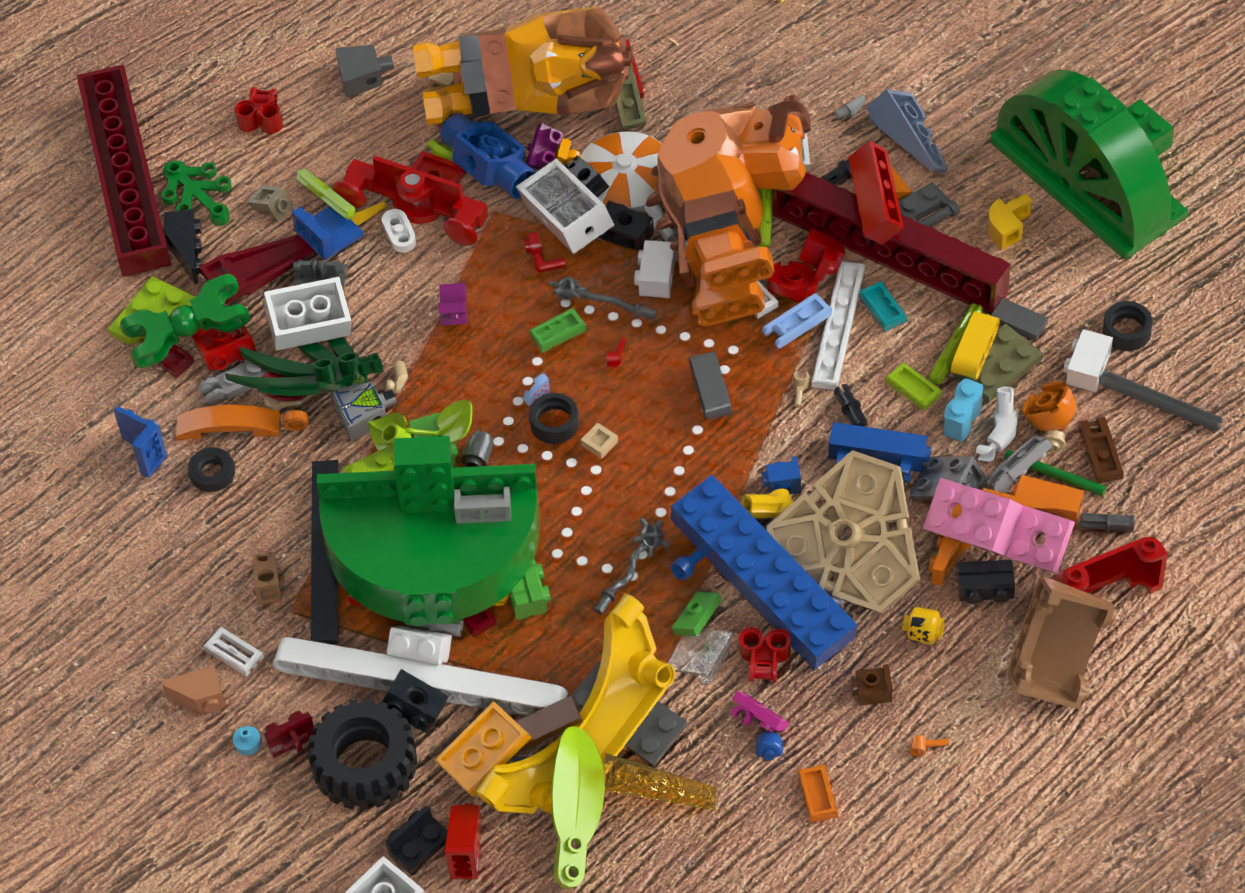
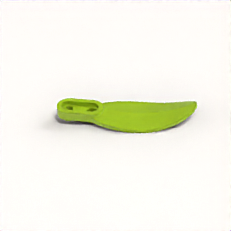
M575 726L568 727L559 740L551 788L552 819L558 836L554 879L560 887L565 889H571L580 885L584 879L587 844L598 826L605 793L604 769L597 746L583 729ZM572 840L577 844L576 849H573L571 846ZM569 868L574 871V877L568 874Z

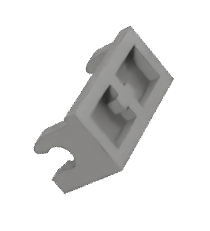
M504 487V494L461 496L460 489H455L454 510L456 524L511 521L509 487Z

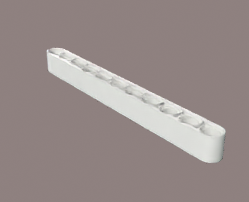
M285 637L280 640L273 661V666L284 673L383 691L389 690L397 674L403 669L448 695L449 697L446 702L486 709L494 701L506 713L529 716L566 698L568 695L565 688L555 684L434 664L291 637Z

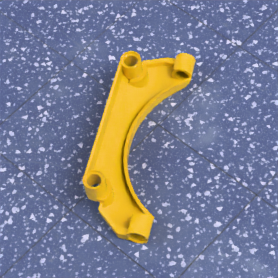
M629 594L622 596L605 619L600 668L591 694L580 712L583 722L575 725V727L583 729L594 741L602 760L604 773L675 679V669L673 666L657 660L653 655L657 649L647 618L642 613L644 606ZM561 736L548 747L531 757L510 764L495 765L475 790V794L497 811L534 814L540 808L544 813L552 816V776Z

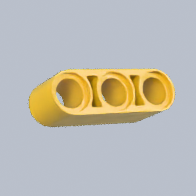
M976 311L973 312L953 358L951 373L975 380L978 379L997 334L1000 318Z

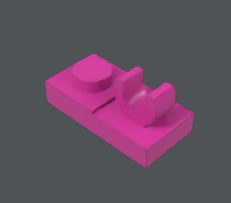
M737 691L732 700L740 705L732 709L731 716L737 718L740 712L744 711L746 714L742 722L744 725H750L755 716L761 720L759 725L769 732H774V730L784 732L790 723L747 693Z

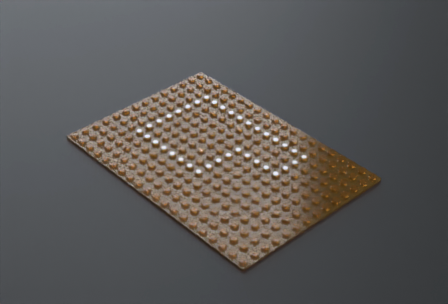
M499 212L492 214L458 283H465L467 287V324L441 325L440 316L391 414H402L407 420L408 427H410L409 421L435 413L440 414L450 404L460 400H468L472 404V422L467 435L460 441L455 442L459 454L458 457H455L456 468L465 467L461 457L468 438L476 431L486 432L493 439V449L487 466L535 464L540 511V536L534 559L536 564L541 563L545 579H542L541 583L542 586H548L551 601L547 602L546 613L536 616L531 615L519 620L515 617L510 596L505 605L489 607L488 610L496 619L497 625L474 638L464 625L463 632H460V637L452 635L448 662L476 671L559 685L567 690L568 697L575 692L598 661L601 660L605 619L622 596L629 594L644 606L642 613L647 618L657 649L653 655L657 660L669 664L681 636L675 635L671 627L697 591L700 592L712 565L705 556L695 565L693 574L685 581H681L674 576L670 565L679 557L690 556L698 548L671 521V506L711 475L739 502L813 331V328H811L782 348H777L774 343L780 336L775 331L766 336L762 333V328L798 305L799 302H794L791 298L779 294H772L778 300V308L758 319L753 314L711 326L699 325L698 316L693 314L692 309L696 287L687 288L680 275L679 262L675 261L670 298L639 296V285H634L635 271L640 270L641 265H638L639 251L594 239L573 254L545 225ZM538 231L544 261L564 258L566 267L541 273L537 272L531 253L526 254L523 239L528 238L527 233ZM569 276L577 280L579 286L586 287L588 292L614 296L633 306L641 303V306L657 310V316L655 320L642 316L634 317V312H629L620 306L609 302L588 300L581 296L577 299L573 297L571 300H565L560 298L558 294H554L556 288L549 286V282H558L564 277ZM573 308L586 324V331L542 353L529 336V330ZM622 337L626 338L627 341L621 354V367H607L606 353L615 352ZM715 351L730 399L732 415L705 420L692 377L689 357ZM543 373L549 379L550 393H561L570 397L578 408V431L571 439L563 443H544L538 440L531 431L529 421L531 405L528 406L523 397L525 391L529 392L535 384L533 380ZM554 409L543 413L539 417V422L547 427H558L565 424L570 417L568 413ZM597 423L618 436V443L602 459L581 446V439ZM375 446L373 447L370 455L378 451ZM644 518L648 524H656L661 519L663 524L660 528L663 531L664 540L669 542L670 546L660 545L658 548H655L652 557H648L647 549L640 553L633 579L627 585L616 590L614 593L615 601L610 602L603 615L597 614L593 609L602 596L601 591L608 590L615 582L626 576L632 552L640 544V542L632 541L633 537L639 536V532L642 529L639 520ZM311 571L292 607L295 615L311 619ZM339 583L340 629L388 643L391 627L400 625L407 627L403 621L382 616L363 605L355 606L350 604L347 600L349 594L342 591V586Z

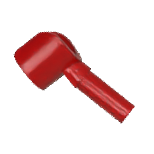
M622 337L615 352L606 353L607 367H621V354L627 341L626 338Z

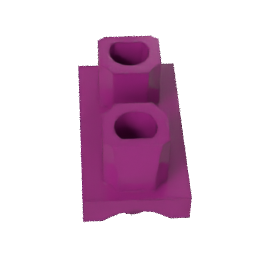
M539 123L533 142L527 146L529 154L526 164L540 170L556 159V149L562 141L563 133L543 123Z

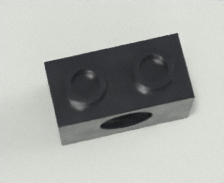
M608 201L605 207L614 226L598 236V238L639 253V250L644 249L645 240H650L654 234L653 217L627 208L623 204Z
M401 669L382 702L389 704V710L396 708L401 712L402 718L407 719L409 724L427 734L437 720L449 696Z

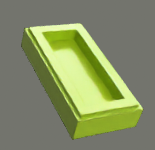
M904 362L886 377L888 385L923 411L927 410L942 396V390Z

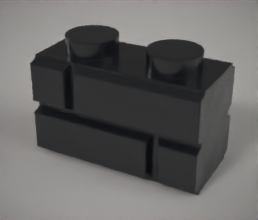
M1012 560L958 562L957 583L959 601L977 604L982 600H994L995 602L1002 603L1009 599H1014L1015 579Z

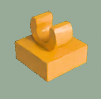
M562 138L561 143H559L556 149L555 156L562 165L566 166L576 155L580 156V152L569 150L571 140Z

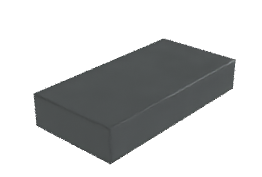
M1002 298L991 314L993 317L1000 318L999 325L1003 326L1006 323L1017 333L1034 341H1037L1047 326L1049 319L1005 298Z

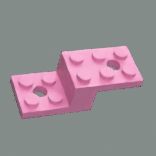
M940 478L923 529L1057 574L1075 522L1023 506L1002 496ZM956 505H961L962 512L960 516L953 518L952 509ZM1039 533H1044L1046 536L1045 542L1037 547L1035 538Z

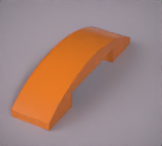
M215 405L197 408L177 415L176 440L202 439L203 433L253 431L254 437L280 436L281 413L273 409L250 405Z

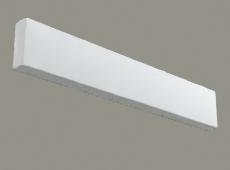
M842 261L838 269L830 302L832 315L826 319L812 377V387L835 390L839 385L858 303L859 291L861 290L865 264Z

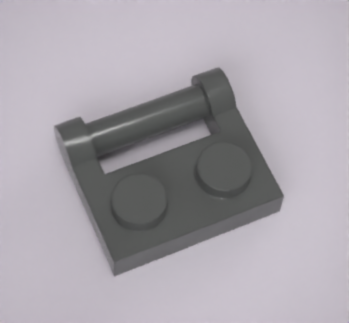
M933 182L898 201L901 215L913 218L915 221L928 227L933 226L948 216L953 217L960 212L957 203L954 200H950ZM942 207L939 211L920 221L921 218Z

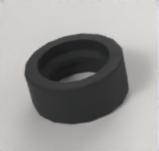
M1117 302L1110 306L1105 313L1102 333L1103 335L1113 337L1112 347L1118 350H1138L1144 347L1151 338L1153 324L1151 313L1145 306L1137 302ZM1130 318L1138 321L1143 326V330L1135 334H1123L1117 331L1112 324L1118 319Z
M561 393L544 394L537 398L530 406L529 411L531 431L538 440L544 443L558 444L571 439L579 427V412L576 403L570 397ZM554 409L562 410L568 413L570 417L565 424L558 427H547L539 422V417L543 413Z

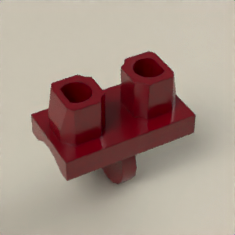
M298 710L290 714L288 722L280 726L278 723L265 726L264 737L273 758L293 748L298 754L303 752L302 744L308 742L309 737L313 735L312 729L314 724L309 712L303 714Z

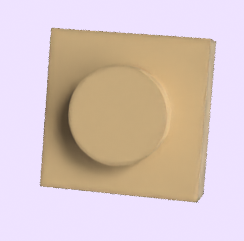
M599 423L581 439V446L601 459L618 443V436Z

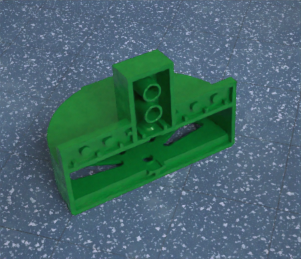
M1054 70L1009 98L1002 105L998 114L996 131L991 134V144L1122 258H1129L1188 217L1189 210L1170 195L1168 181L1158 157L1172 147L1174 127L1141 99L1127 107L1092 77L1088 78L1070 70ZM1023 124L1042 152L1017 127ZM1041 125H1042L1046 130L1049 131L1050 137H1051V140H1052V143H1053V146H1054L1055 153H1054V151H1053V149H1052V147H1051V145H1050V143H1049V141H1048V139H1047V137H1046V135H1045V133H1044V131H1043ZM1066 147L1074 153L1071 163L1067 160ZM1088 165L1097 170L1102 178L1083 179L1079 171ZM1087 191L1117 202L1121 207L1122 218L1090 196Z
M433 436L394 438V471L317 474L321 527L328 561L336 579L345 591L364 607L382 616L403 621L405 625L422 626L424 624L437 623L448 625L458 623L460 619L488 609L507 596L520 580L524 578L536 555L540 536V511L535 464L453 468L450 437ZM504 487H509L511 521L456 524L454 510L455 489H460L461 496L504 494Z

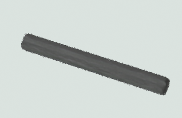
M1107 370L1100 377L1099 383L1105 387L1210 430L1218 432L1222 426V417Z

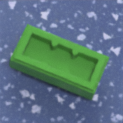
M572 308L530 329L529 336L543 353L586 331V324Z
M697 591L671 627L674 634L697 637L721 603L722 598L720 594Z

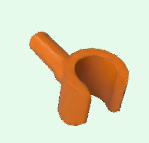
M916 735L910 744V754L913 756H923L926 753V747L948 746L949 739L926 740V737Z

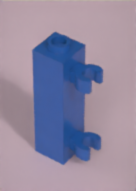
M833 422L828 458L836 459V464L853 450L901 467V472L906 473L905 483H909L911 471L922 472L924 462H929L931 447H927V436L836 422Z

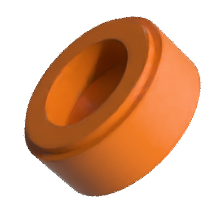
M300 410L284 413L282 416L283 427L289 431L304 430L309 425L308 414Z

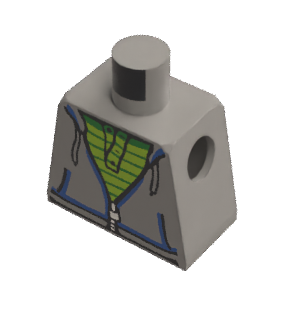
M371 382L331 392L333 406L351 442L370 433L368 422L386 416L385 408L397 404L392 389L378 394Z

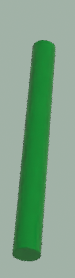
M1007 449L1004 460L1009 458L1014 452ZM1040 461L1034 462L1028 468L1103 496L1106 491V486Z

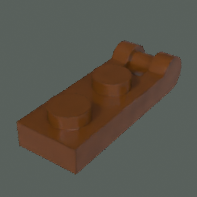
M1096 418V421L1092 422L1087 420L1078 421L1079 433L1083 438L1096 482L1104 483L1123 479L1124 472L1106 418Z

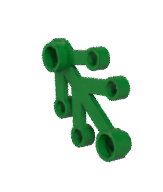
M171 161L163 167V176L168 180L167 188L161 194L162 199L166 205L175 204L178 200L176 189L178 183H180L184 189L181 203L177 205L176 211L192 210L191 204L194 196L209 210L211 223L216 226H223L230 220L228 208L221 203L214 202L203 190L219 191L221 193L229 192L232 188L230 178L221 176L216 181L191 180L188 176H203L206 179L214 178L217 174L215 164L206 162L201 167H187L181 161Z

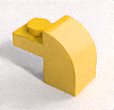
M1026 193L1018 198L1011 199L1007 204H1004L998 198L989 209L988 234L1001 251L1022 240L1023 223L1021 220L1030 216L1032 203L1031 198Z

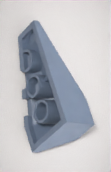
M886 89L866 107L870 114L871 122L929 170L942 173L948 170L939 148L930 140L933 133L931 129L925 127L923 121L926 119V116L912 93Z

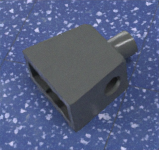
M372 45L335 48L346 98L380 87L383 84L381 72L394 69L392 56L377 58L375 47Z

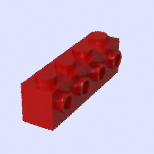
M869 141L851 154L848 159L854 183V193L858 203V212L863 226V234L868 239H872L882 245L902 231L904 225L888 152L881 146Z

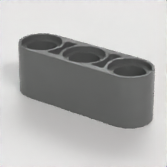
M715 351L690 356V369L705 420L732 415L730 399Z

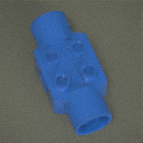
M463 113L452 115L443 124L440 138L453 149L452 160L483 186H499L512 198H521L516 186L536 173L523 162L525 147L494 122H473Z

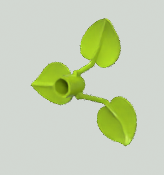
M460 400L447 406L437 418V425L440 428L438 431L412 429L408 427L407 420L402 414H388L380 419L368 422L371 438L378 451L390 446L393 452L394 438H412L411 434L441 436L443 434V436L450 437V443L458 442L467 435L470 429L472 404L468 400Z

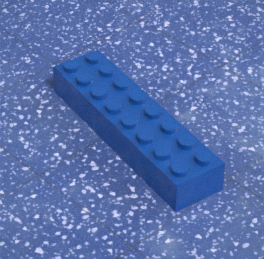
M713 475L709 476L671 506V521L774 629H784L789 633L791 646L814 671L855 639L857 624Z

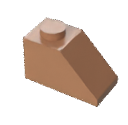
M215 666L161 680L168 700L198 714L210 713L219 708L226 707Z

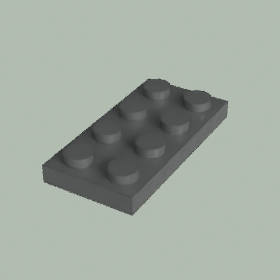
M601 660L598 661L571 695L576 702L579 713L591 694ZM658 701L624 747L652 767H655L687 727L688 723Z

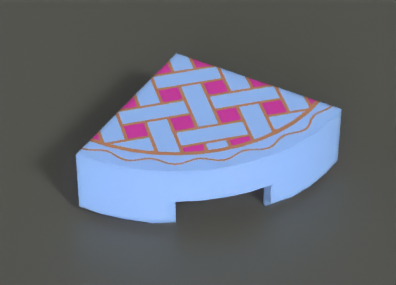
M544 373L533 380L535 384L529 392L526 390L523 400L528 406L533 404L542 395L550 393L549 379Z

